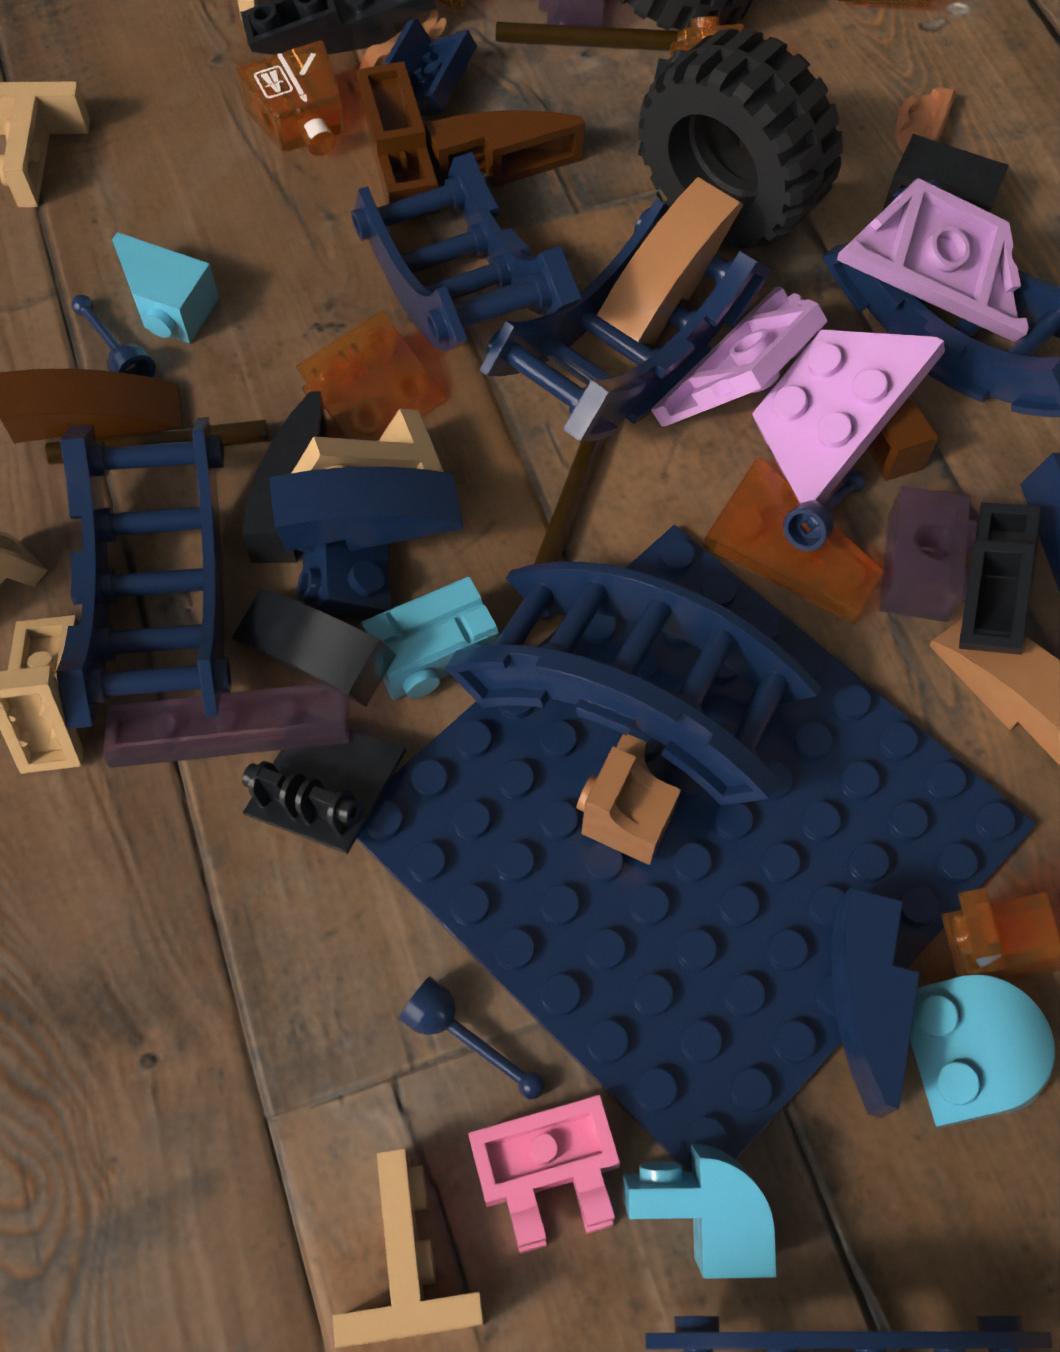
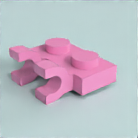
M600 1095L468 1133L486 1207L507 1202L520 1254L547 1246L546 1234L534 1194L540 1191L573 1182L586 1234L613 1226L612 1220L615 1219L601 1173L618 1169L620 1161Z

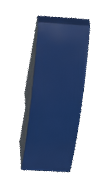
M343 467L309 470L269 477L274 526L287 551L341 540L346 541L349 551H355L464 528L456 481L452 473L399 467Z
M849 888L835 905L831 941L832 990L839 1033L852 1077L867 1113L882 1118L900 1109L920 972L893 965L903 901Z

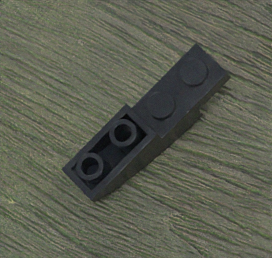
M271 0L258 3L253 8L240 13L247 42L252 52L276 56L282 53L283 56L305 57L310 56L311 53L316 54L315 56H325L382 44L397 35L394 23L434 9L436 6L434 0Z

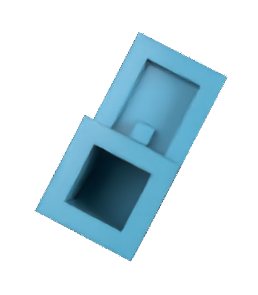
M691 1144L692 1172H682V1165L675 1162L654 1161L640 1164V1173H623L624 1205L629 1219L693 1218L694 1259L703 1279L776 1277L775 1230L772 1212L758 1185L745 1168L732 1156L708 1145Z

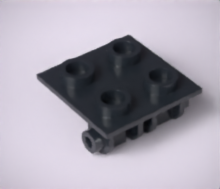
M303 713L273 763L262 761L259 764L251 763L246 767L242 776V783L245 787H248L252 798L244 809L243 814L348 854L407 750L403 746Z

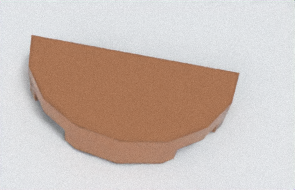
M941 87L933 88L929 95H922L916 98L913 95L905 100L898 111L894 127V138L903 153L913 134L939 142L957 90Z

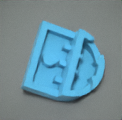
M987 975L961 976L917 988L910 1041L937 1128L1003 1113L1008 1115L1027 1107L1039 1097L1054 1069L1055 1042L1047 1019L1037 1004L1027 994L1007 981Z

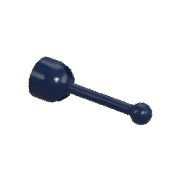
M82 294L75 296L71 303L73 311L78 315L85 316L111 349L107 358L108 370L153 378L156 365L146 350L135 343L125 342L120 345L92 310V300ZM135 364L133 368H131L128 371L126 370L128 367Z
M850 471L844 477V485L824 504L819 501L809 500L793 508L786 515L783 522V531L789 543L802 551H814L820 548L830 538L834 529V515L831 512L851 492H859L865 487L866 478L864 474L860 471ZM803 522L809 527V532L801 525Z
M431 976L422 983L399 1016L401 1022L419 1034L432 1035L447 1030L518 1083L519 1091L525 1098L536 1099L543 1094L545 1082L540 1074L524 1072L454 1019L455 1003L445 986Z

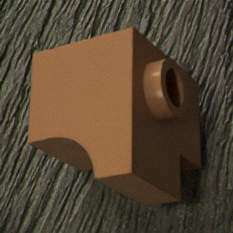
M623 734L617 747H612L598 777L591 774L582 790L576 807L584 812L581 834L650 865L673 817L681 789L659 780L650 772L644 757L647 742L632 735Z

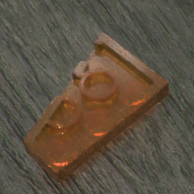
M757 456L707 533L703 547L855 624L878 584L883 570L835 526L830 538L817 550L802 551L791 545L785 537L783 522L786 515L799 504L798 499L790 484ZM803 522L801 525L809 532V527Z

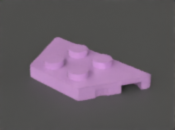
M919 178L911 183L838 253V261L1008 340L1015 342L1027 335L1028 321L1027 318H1018L1013 293L1021 287L1018 267L1012 258L1014 245L1009 222Z
M782 287L774 288L651 409L660 425H671L751 392L763 391L773 385L780 377L779 370L790 359L799 356L812 341L811 338L828 322L819 304L810 299L803 300L802 296L796 293L788 297Z
M820 330L752 413L766 444L769 445L781 472L789 482L799 504L809 500L823 503L945 353L944 341L942 339L932 336Z

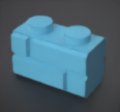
M470 577L463 578L360 622L362 631L380 639L396 654L382 679L393 700L404 695L415 699L431 693L438 687L441 679L451 675L445 667L456 651L494 644L499 637L497 626L488 609L483 605L482 599Z

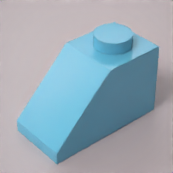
M117 232L112 241L144 327L159 337H172L191 344L220 299L210 264Z

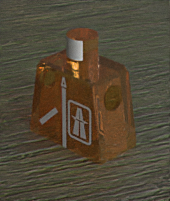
M322 40L236 68L246 111L280 151L289 152L307 146L311 154L322 156L334 148L336 144L335 136L341 134L345 126L339 89Z

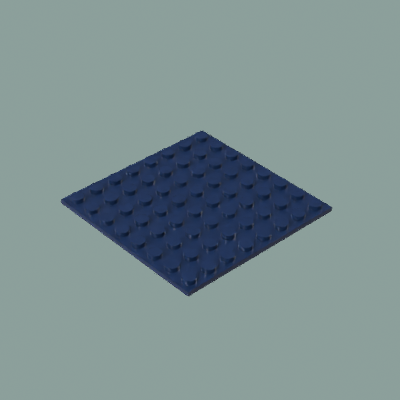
M673 525L625 569L667 580L725 607L755 626L780 645L786 652L793 654L800 661L802 667L821 686L818 695L815 697L778 704L756 749L758 758L778 778L769 799L721 806L688 774L661 756L665 745L631 727L628 732L629 735L647 742L644 757L650 772L659 780L681 789L673 817L651 864L648 865L581 834L584 812L576 807L582 790L591 774L598 777L612 747H617L623 735L622 733L577 716L576 705L549 699L544 708L498 706L483 709L475 702L391 777L356 840L676 1163L682 1165V1169L685 1172H692L691 1144H702L717 1148L736 1160L842 1042L832 990L831 941L835 905L849 888L903 901L893 965L907 969L1036 823L676 525ZM595 614L571 654L604 664L613 663L637 622L614 616ZM557 629L540 645L548 644L553 635L555 634V632L557 631ZM661 630L635 676L672 695H678L702 650ZM723 664L701 705L703 714L734 736L756 691L739 675Z

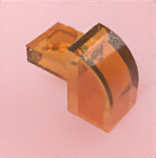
M984 887L958 893L962 910L941 914L956 977L987 975L1006 981L1060 971V933L1047 892L993 903Z

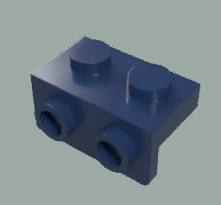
M415 18L406 23L383 65L404 61L420 115L431 117L441 113L449 105L450 96L459 79L467 72V64L478 45L469 30L431 40L420 21Z
M341 540L298 549L302 551L303 570L298 580L297 596L300 601H303V604L324 613L330 611L365 619L372 618L391 609L388 544L349 551L346 541Z

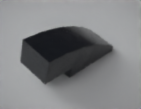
M310 391L290 413L271 441L257 470L248 497L242 529V536L251 563H297V550L287 551L274 526L269 477L291 474L312 438L327 437L328 423L321 391Z
M981 502L976 540L973 543L959 649L1022 655L1036 560L1041 506Z
M260 589L232 636V639L316 684L326 689L330 688L367 707L396 656L380 639L324 612L265 589Z

